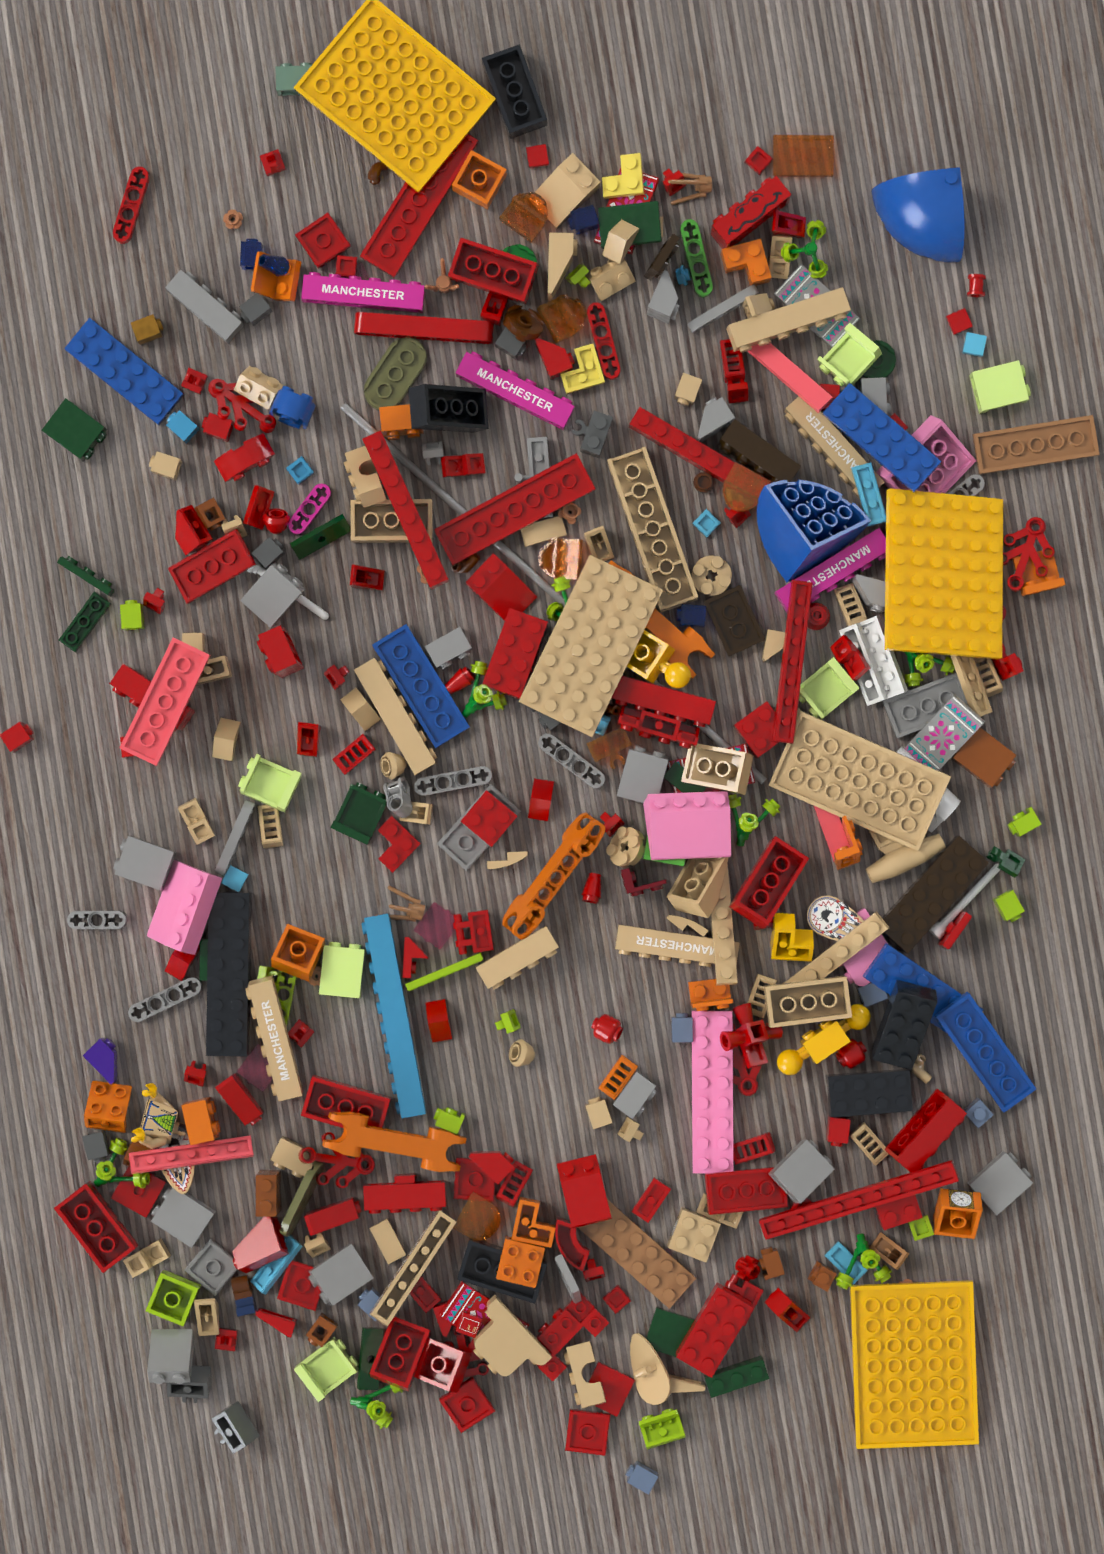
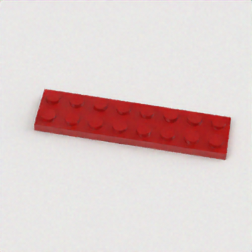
M467 134L419 193L406 182L404 183L362 251L360 258L391 277H396L451 188L470 151H473L479 141L476 138Z
M576 453L435 528L434 531L451 564L455 565L591 493L596 488Z

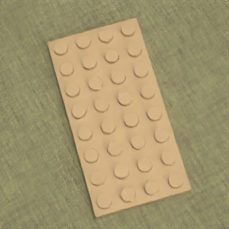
M589 555L519 702L593 737L663 593V589Z
M801 711L796 721L794 744H786L769 786L841 818L846 816L848 821L852 820L853 823L919 851L951 776Z

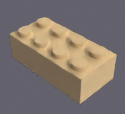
M412 499L430 540L433 542L432 499ZM351 500L352 543H409L390 500H385L365 508L361 500Z
M546 925L527 938L522 939L476 966V969L487 988L492 987L495 990L504 984L503 980L509 976L512 980L522 974L521 969L526 966L531 969L540 963L538 959L543 956L548 959L557 953L556 949L559 946Z
M847 976L764 986L768 1025L770 1028L852 1018Z

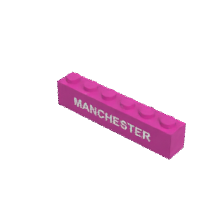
M309 272V275L304 274L301 299L305 303L423 313L425 286L416 281L403 284L400 280L394 279L389 280V282H381L379 278L361 280L359 276H349L348 279L341 278V275L329 274V277L321 276L317 272Z
M472 351L471 354L465 353L455 373L456 377L478 388L486 389V392L564 431L575 409L571 400L565 397L560 399L554 396L555 393L547 388L542 390L536 387L537 384L532 380L526 379L524 381L518 378L519 375L508 369L506 372L500 369L501 366L490 360L488 363L482 360L483 356Z
M880 528L795 580L813 582L810 602L813 603L821 597L819 595L821 592L826 590L829 593L838 587L836 583L844 580V582H847L855 576L854 572L861 569L863 572L871 567L873 560L878 558L881 561L886 558V538ZM791 582L775 591V595L786 613H788Z

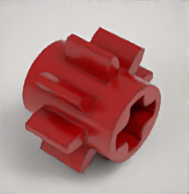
M749 1255L739 1258L735 1264V1269L738 1271L736 1276L747 1282L750 1279H756L760 1273V1267L757 1265L759 1260Z

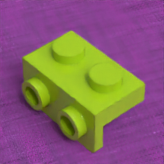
M666 1409L657 1416L647 1415L638 1422L647 1450L686 1438L677 1409Z

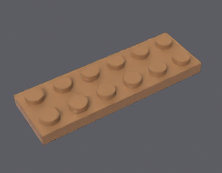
M1093 415L972 435L979 475L1100 455Z
M607 1199L612 1219L578 1228L670 1309L695 1281L696 1277Z

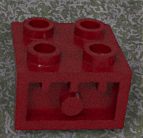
M629 868L620 870L626 894L631 893L632 897L644 894V889L650 888L651 891L663 889V884L667 883L666 879L634 887V883H637L634 871L630 872Z

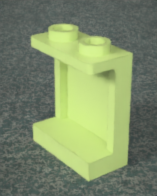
M851 323L844 328L846 331L845 335L823 358L819 356L817 359L820 364L819 369L826 375L830 373L834 376L833 380L840 387L847 386L849 383L854 385L882 354L879 346Z
M1019 360L974 371L969 375L979 414L1020 402L1025 403L1029 400L1031 392L1029 385H1025V368L1023 365H1020Z
M833 657L800 685L799 701L802 704L806 702L810 707L809 713L822 720L855 693L859 687Z
M256 754L255 758L251 757L247 765V769H249L247 776L243 775L238 787H241L240 793L285 813L302 774L296 770L291 771Z
M329 942V945H324L319 994L361 998L363 963L366 949H361L359 944H349V947H341L339 942Z
M335 1337L294 1368V1371L318 1402L359 1370L357 1367L359 1363L353 1355L349 1356L345 1351L347 1349L341 1339L337 1340Z

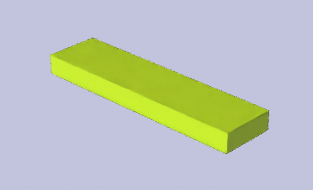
M481 952L408 982L405 984L406 988L411 991L483 961V956Z

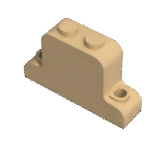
M496 1295L488 1300L485 1313L491 1321L473 1339L476 1348L473 1350L474 1353L481 1360L485 1358L489 1363L487 1365L488 1368L495 1375L499 1373L501 1376H509L526 1359H529L534 1365L546 1364L552 1358L550 1352Z

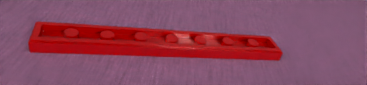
M791 580L772 737L774 742L794 744L813 582Z

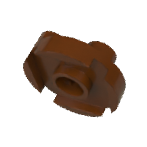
M521 305L510 307L502 322L503 325L515 335L518 341L525 342L526 340L537 339L543 331L542 326L544 322L542 317L533 309L529 308L528 311L522 309L523 306Z

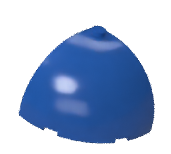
M960 167L923 171L896 177L878 184L871 190L878 216H880L886 230L902 246L919 256L934 259L935 261H961L964 248L965 224Z
M781 480L765 485L757 503V524L762 543L770 560L786 583L800 577L846 547L871 522L868 516L854 502L851 504L842 498L843 494L822 484L805 480H798L797 482Z

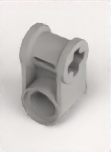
M402 776L395 782L385 783L383 789L388 809L397 816L406 818L412 812V803L408 781Z

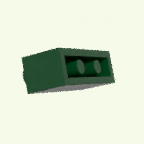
M761 1355L718 1369L712 1378L704 1374L711 1398L769 1379Z

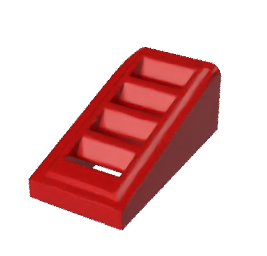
M730 339L720 340L725 383H728L729 380H732V382H740V379L745 380L742 353L740 350L736 352L734 350L726 351L725 348L732 347ZM737 355V357L727 358V356ZM738 363L736 366H728V364Z
M362 734L332 760L343 774L346 775L376 751V749L367 737ZM362 742L368 751L364 752L359 743ZM356 747L362 756L358 757L352 749ZM350 752L356 761L352 762L346 753ZM341 757L350 765L349 767H345L340 760Z
M770 1132L734 1143L735 1165L774 1153L776 1149ZM762 1139L765 1141L767 1150L764 1149ZM755 1141L757 1142V1145H758V1148H759V1151H760V1152H758V1153L756 1152V1149H755V1146H754V1143H753V1142H755ZM746 1144L749 1145L752 1155L748 1154L747 1148L745 1146ZM741 1146L744 1155L743 1158L740 1157L737 1147Z
M516 1160L514 1162L515 1167L507 1175L495 1197L511 1207H514L533 1172V1169ZM515 1169L524 1172L526 1176L523 1177L520 1174L514 1172ZM511 1176L521 1180L522 1183L519 1184L510 1179ZM509 1183L510 1185L518 1188V1191L516 1192L510 1189L509 1187H507V1184ZM503 1191H506L509 1194L513 1195L514 1198L511 1199L506 1195L502 1194Z
M258 1308L255 1314L258 1318L287 1337H292L297 1322L295 1318Z

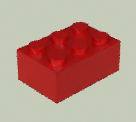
M394 1316L387 1327L369 1373L370 1377L409 1392L425 1344L431 1336V1331Z

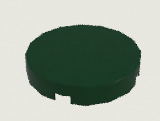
M876 340L873 342L879 346L882 354L862 375L864 378H887L893 372L896 365V356L893 348L884 341Z

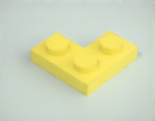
M641 153L620 155L622 175L602 177L604 199L644 194Z
M594 344L574 349L579 369L560 374L566 394L605 383Z

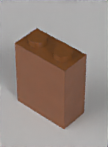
M979 728L951 759L987 787L992 788L993 786L997 787L1004 777L1001 775L1006 769L1009 771L1016 762L1014 760L1016 754L982 728Z
M260 1170L256 1174V1217H276L281 1211V1170Z

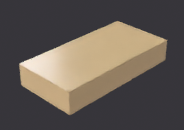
M388 1218L369 1228L388 1264L406 1255Z

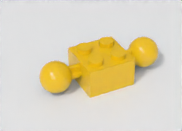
M644 630L627 668L654 684L662 672L665 674L666 682L673 688L685 687L691 678L690 669L685 664L680 662L671 664L668 662L675 649Z
M862 1004L851 1005L852 1018H844L840 1022L836 1020L822 1021L818 1024L820 1028L815 1031L811 1029L802 1035L803 1039L800 1040L801 1048L798 1050L787 1049L779 1054L777 1058L778 1069L785 1075L797 1074L803 1066V1060L809 1056L814 1063L818 1064L851 1042L845 1032L851 1028L861 1030L868 1026L871 1015L867 1007Z

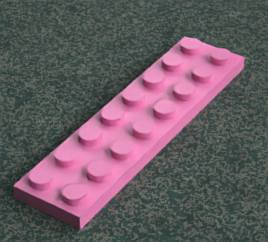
M692 1010L693 1173L734 1171L733 1049L725 1051L720 1043L722 1031H733V1010Z

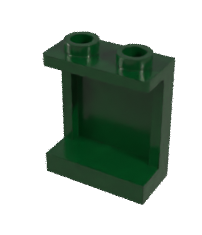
M66 398L41 430L83 462L85 459L91 458L95 452L94 447L97 443H102L107 436V429Z
M357 782L356 785L350 784L349 791L330 828L369 845L387 806L386 795L376 790L374 794L366 791L367 786Z

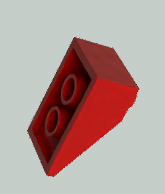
M494 553L465 582L504 621L509 608L523 613L537 598Z
M596 1154L558 1163L557 1169L572 1229L612 1219Z

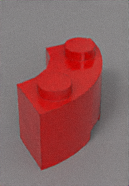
M264 433L244 441L243 446L234 451L230 449L214 460L225 482L230 480L236 482L244 478V473L257 466L261 468L270 463L269 459L275 453Z
M557 1217L555 1223L557 1246L569 1264L583 1271L590 1252L589 1248L583 1246L577 1239L576 1228L572 1229L569 1220Z

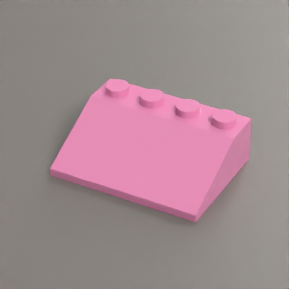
M932 415L911 435L942 461L916 491L946 493L976 462L975 458L941 419ZM883 466L876 472L888 488L910 490Z
M727 791L647 795L643 806L651 860L731 857L730 805Z
M173 860L147 937L180 952L195 955L222 878Z

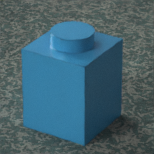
M180 410L177 413L173 412L167 419L168 423L166 426L186 444L200 430Z

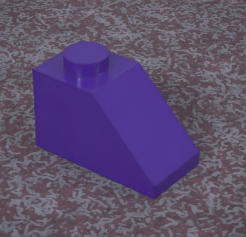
M100 1038L83 1057L112 1085L117 1081V1051L114 1049L116 1046L109 1038L106 1040Z

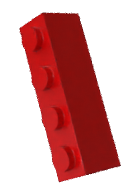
M446 1180L415 1181L412 1184H396L392 1182L363 1185L364 1211L369 1210L370 1214L381 1213V1210L388 1209L390 1213L402 1212V1209H410V1212H420L422 1208H430V1211H441L442 1207L447 1205Z

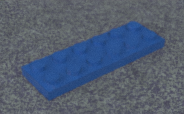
M91 318L85 322L64 348L157 425L161 424L184 395Z
M851 383L844 388L823 412V415L913 493L916 492L942 462Z
M407 624L372 644L435 748L470 728Z
M885 943L863 974L865 979L890 996L896 980L935 989L937 1004L930 1022L946 1033L934 1015L962 995L961 993L887 943Z
M969 992L964 993L934 1015L1003 1113L1036 1090V1087Z

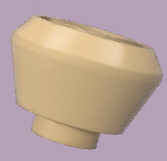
M386 752L380 761L381 771L388 779H395L404 772L406 761L399 754Z
M519 1039L511 1045L509 1060L513 1066L528 1065L534 1060V1049L526 1041Z

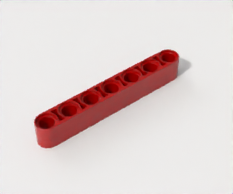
M357 312L355 313L354 334L492 344L494 323L482 320Z

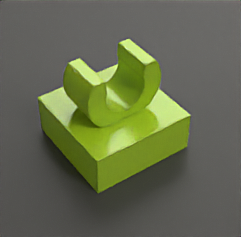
M581 264L565 277L570 284L576 285L578 283L584 288L591 283L585 276L589 270L585 265Z
M260 966L257 979L281 975V973L274 971L272 967Z
M514 1009L500 1014L502 1020L495 1022L497 1030L505 1028L507 1034L521 1028Z
M927 1214L923 1215V1218L908 1222L914 1241L934 1235Z

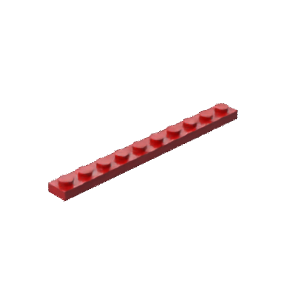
M950 1160L760 1218L759 1224L765 1240L952 1184L958 1182L959 1177L953 1161Z

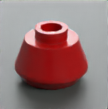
M274 508L267 510L263 514L266 529L273 534L282 533L290 521V515L282 509Z
M811 603L808 628L821 630L829 623V610L821 603Z

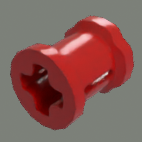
M969 274V291L967 296L975 298L984 297L983 285L986 276L983 274Z

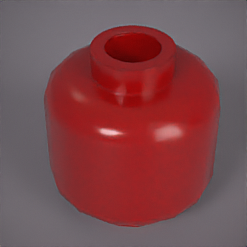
M603 1014L600 1018L596 1017L591 1026L594 1029V1037L607 1044L617 1042L623 1031L621 1022L608 1014Z
M849 1039L851 1042L837 1050L835 1055L843 1068L853 1069L865 1061L864 1053L867 1052V1049L861 1041L857 1042L854 1039Z

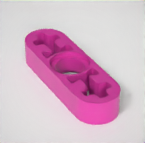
M317 484L291 517L288 528L293 534H303L330 499L331 490L326 484ZM325 488V493L327 494V496H321L319 498L318 502H320L321 504L320 506H318L315 501L310 499L312 496L314 497V499H316L319 495L317 493V490H323ZM307 504L315 506V512L312 515H307L304 512V507ZM301 512L302 515L309 520L308 522H306L305 520L301 522V530L298 528L296 530H293L295 527L293 525V522L300 521L301 517L298 515Z

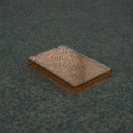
M773 135V176L833 177L834 135Z

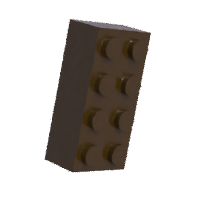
M736 419L733 420L718 444L721 446L720 450L728 456L730 454L738 458L736 461L744 467L748 465L754 470L753 473L762 479L765 477L770 483L781 480L791 482L801 465Z

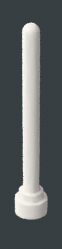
M253 556L256 565L248 569L247 572L262 576L266 569L261 567L262 564ZM302 594L296 600L323 620L329 618V614Z
M996 863L940 922L937 921L929 931L937 939L940 940L945 935L944 932L948 924L1000 871L997 868L999 863Z

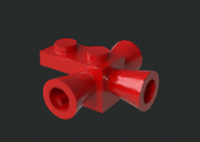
M752 1003L734 1007L732 1010L741 1027L735 1031L721 1032L720 1043L725 1051H729L740 1045L747 1069L767 1064L768 1060L762 1043L768 1039H781L783 1034L782 1027L770 1028L768 1023L764 1024L763 1020L754 1022Z

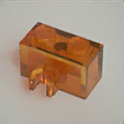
M620 728L586 743L594 763L609 756L610 767L613 770L615 769L614 760L619 759L622 765L625 764L624 758L618 755L617 752L632 746L626 731Z

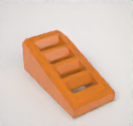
M621 1055L598 1089L615 1100L638 1066ZM621 1062L631 1068V1070L628 1072L620 1066ZM618 1069L623 1074H625L626 1077L622 1078L620 1075L615 1073V1071ZM612 1076H614L616 1079H618V1080L621 1082V1084L618 1085L617 1083H615L614 1081H612L610 1078H611ZM607 1083L611 1084L616 1088V1091H612L605 1085Z

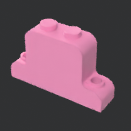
M865 908L856 912L863 920L870 916ZM882 934L839 966H843L846 970L844 976H847V981L850 984L854 983L858 986H865L870 983V981L863 977V974L885 943H887Z

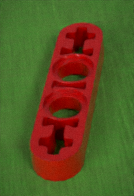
M140 166L132 169L113 228V237L120 244L128 243L132 238L150 176L148 171ZM140 172H142V174L145 176V178H141L139 182L140 187H142V189H140L137 186H132V183L137 185L138 179L135 177V175H139ZM136 190L139 192L140 196L136 201L129 199L131 191ZM132 210L134 212L133 218L125 220L123 218L124 211ZM121 221L127 224L125 227L127 236H123L122 239L117 234L118 231L122 232L124 227L123 224H120Z
M595 302L588 306L587 317L602 373L606 379L614 380L620 375V364L605 308L601 303ZM594 307L602 311L599 313L600 321L604 319L605 322H598L593 325L592 322H596V317L590 313L593 312ZM599 326H603L607 330V334L603 337H599L595 333L596 328ZM603 346L611 347V355L603 356L600 352ZM615 358V361H611L612 367L617 368L614 375H611L609 372L606 373L608 362L603 363V361Z

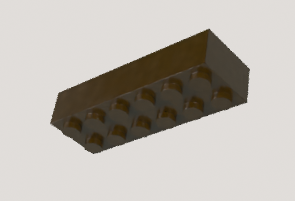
M959 835L955 836L882 917L889 926L883 933L902 951L909 953L989 862Z

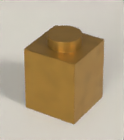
M153 314L131 322L135 337L140 345L163 337L161 333L164 330L160 318L156 319Z

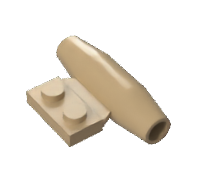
M870 830L869 833L877 849L885 855L867 867L866 872L872 883L893 878L927 862L944 850L946 846L939 833L925 837L919 851H916Z

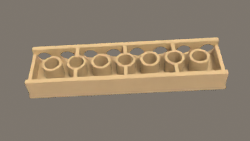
M646 446L613 459H608L607 464L650 584L663 589V593L657 603L659 612L662 613L698 600L696 588Z

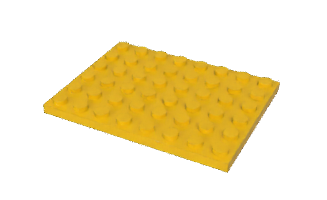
M366 0L294 86V90L418 193L496 101L493 95L379 0Z
M887 489L885 650L1001 659L1003 499L924 491L913 493L911 490Z
M973 1281L865 1284L850 1287L856 1449L979 1444Z

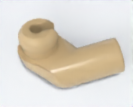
M918 1054L912 1072L927 1084L932 1076L924 1070L925 1056Z

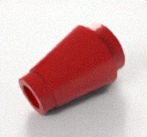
M465 666L453 675L445 684V687L450 694L456 693L473 684L472 681L475 680V676Z
M589 873L581 894L583 896L582 901L598 904L599 899H601L600 874Z

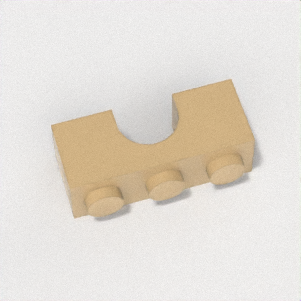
M366 446L346 452L347 461L344 462L347 474H352L348 477L352 488L356 486V489L353 490L356 500H361L364 508L387 500Z
M588 1341L566 1347L567 1352L564 1353L566 1364L571 1365L572 1372L569 1373L571 1384H576L577 1393H574L577 1405H581L582 1409L606 1403L601 1382L588 1383L582 1375L586 1365L596 1362L591 1342Z

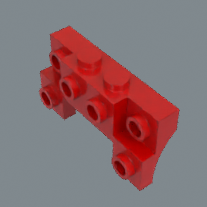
M623 705L621 706L617 722L618 725H621L620 729L630 732L636 729L635 731L639 732V736L650 739L651 736L659 738L658 742L670 745V742L676 741L680 742L679 746L691 749V746H697L700 728L681 724V721L648 711H637Z
M581 1292L582 1301L575 1304L571 1300L563 1309L558 1308L552 1315L554 1319L549 1324L545 1322L538 1329L539 1334L536 1338L550 1352L552 1358L546 1364L537 1366L552 1382L567 1368V1365L556 1354L584 1326L596 1337L609 1324V1321Z

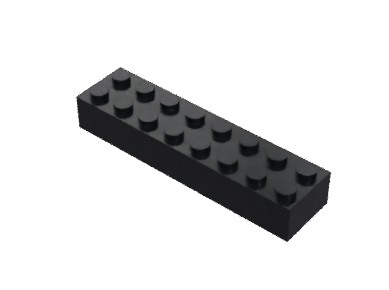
M217 892L208 917L206 1056L249 1055L250 1000L247 998L245 988H248L251 978L252 893Z

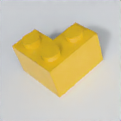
M775 913L770 942L771 959L812 961L814 950L813 930L796 929L795 914Z

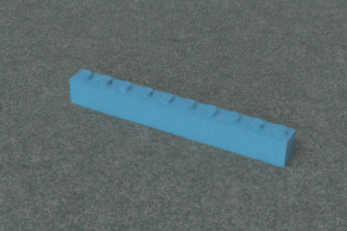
M387 913L364 918L365 922H362L361 925L363 934H367L368 942H365L367 955L371 954L372 962H369L370 973L375 974L376 982H373L374 994L379 996L380 1002H376L378 1014H382L383 1022H380L381 1032L386 1034L387 1042H384L385 1053L390 1054L391 1062H388L389 1074L394 1075L395 1082H391L393 1094H397L398 1102H395L396 1112L401 1114V1118L426 1114V1107L390 916Z

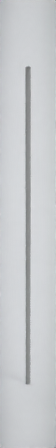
M345 403L341 407V410L369 435L378 432L348 404ZM384 437L391 454L459 515L467 512ZM499 541L493 544L556 602L561 603L563 608L565 607L563 596L555 592V589L504 543ZM655 680L654 684L663 686L661 683ZM707 724L705 727L697 726L720 748L731 747ZM752 765L754 778L762 784L767 778Z

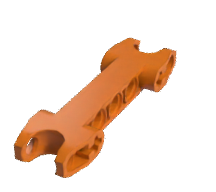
M612 560L608 563V564H611V565H613V566H615V567H617V568H619V569H621V570H623V571H625V572H627V573L633 575L630 571H628V570L622 568L621 566L617 565V564H616L615 562H613ZM656 608L654 609L646 629L675 649L668 662L671 664L675 662L685 664L690 669L691 679H693L697 674L688 664L689 654L699 651L711 659L715 653L710 649L703 637L693 628L688 626L682 633Z
M586 812L580 814L566 829L562 836V844L524 894L518 895L511 903L503 917L502 925L520 940L527 938L541 923L545 916L544 909L582 858L590 856L598 846L605 833V826ZM588 818L589 823L582 829L580 826L581 821ZM598 825L600 828L599 833L591 835L593 827ZM568 856V860L563 863L564 858ZM556 872V876L551 879L552 874ZM544 889V892L539 895V892ZM511 916H516L517 919L514 924L509 926L508 919ZM525 923L527 926L526 931L519 934L517 932L518 928Z
M329 1112L328 1118L342 1123L344 1131L338 1139L323 1140L322 1146L353 1157H360L362 1148L422 1158L420 1167L431 1171H460L461 1166L447 1160L446 1151L452 1144H466L467 1138L436 1127H429L427 1136L369 1126L367 1125L369 1116L364 1114Z

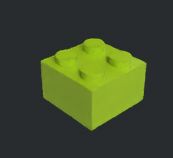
M163 1270L160 1273L146 1312L184 1326L201 1284Z

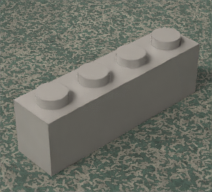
M180 270L165 289L229 344L244 326L241 322L242 317L234 310L232 312L228 311L225 308L227 304L219 297L214 299L210 295L212 291L204 284L199 286L195 282L197 278L189 271L184 273Z

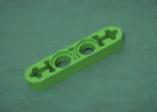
M687 219L682 223L680 233L694 291L699 297H707L712 292L713 284L699 226L696 221ZM690 224L691 227L695 228L692 231L693 238L697 236L698 239L686 241V239L690 238L689 232L684 231L687 225ZM695 243L699 245L700 251L697 254L690 253L688 250L690 244ZM696 263L704 265L705 270L702 273H696L693 270V266ZM707 275V278H704L703 281L704 285L709 286V288L703 293L702 290L698 289L701 286L700 279L696 281L695 278H702Z

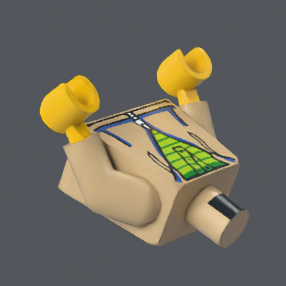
M153 1083L146 1084L145 1086L149 1091L143 1090L142 1095L145 1097L150 1096V1099L147 1100L140 1128L132 1131L136 1136L132 1137L131 1141L133 1143L139 1142L150 1149L170 1144L172 1134L185 1136L186 1125L176 1122L178 1111L157 1092L156 1085Z

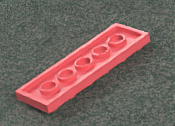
M174 637L172 638L123 739L120 749L158 766L211 655Z

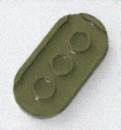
M411 337L397 339L382 356L364 385L366 401L372 408L379 411V407L400 405L409 392V388L413 386L427 362L426 351L418 340Z
M313 1162L314 1169H309L306 1172L282 1221L281 1228L283 1230H280V1234L288 1237L297 1226L318 1184L316 1177L318 1174L323 1173L324 1163Z

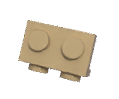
M609 259L607 264L593 268L586 275L600 301L636 282L624 259L621 265Z
M249 366L240 374L234 391L268 410L278 390H282L284 385L279 383L277 379L263 374L258 368Z

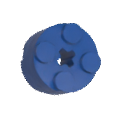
M283 386L282 390H278L269 414L273 417L274 415L279 416L278 421L288 426L300 429L302 425L303 429H307L316 405L312 402L313 397L304 393L299 395L294 393L293 389Z

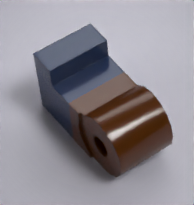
M243 1275L231 1278L237 1317L255 1313L257 1306L249 1276Z

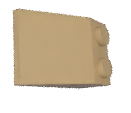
M572 153L554 170L529 200L557 229L600 188L601 182Z
M549 233L548 301L553 300L573 262V256H577L578 239H573L574 233Z
M697 743V746H691V749H688L681 782L746 795L754 756L742 751Z
M729 857L688 859L667 895L677 911L709 918L718 903Z

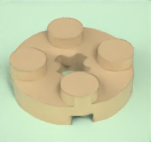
M706 556L697 561L693 567L691 577L698 592L712 597L726 591L731 583L732 572L728 563L721 557ZM710 570L713 573H717L715 581L713 582L711 579H706L708 571Z
M632 827L618 828L617 833L613 836L606 849L611 861L622 868L636 865L645 851V846H643L644 836L639 830Z

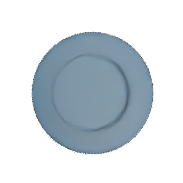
M684 265L676 269L679 285L684 284L686 286L688 281L691 280L689 268L685 269Z

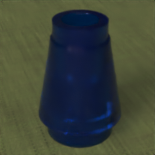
M263 254L259 258V265L276 276H283L289 270V261L283 256Z

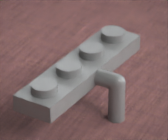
M547 437L527 438L530 475L515 474L514 478L517 483L520 484L550 468ZM553 513L549 514L548 516L542 519L553 518Z

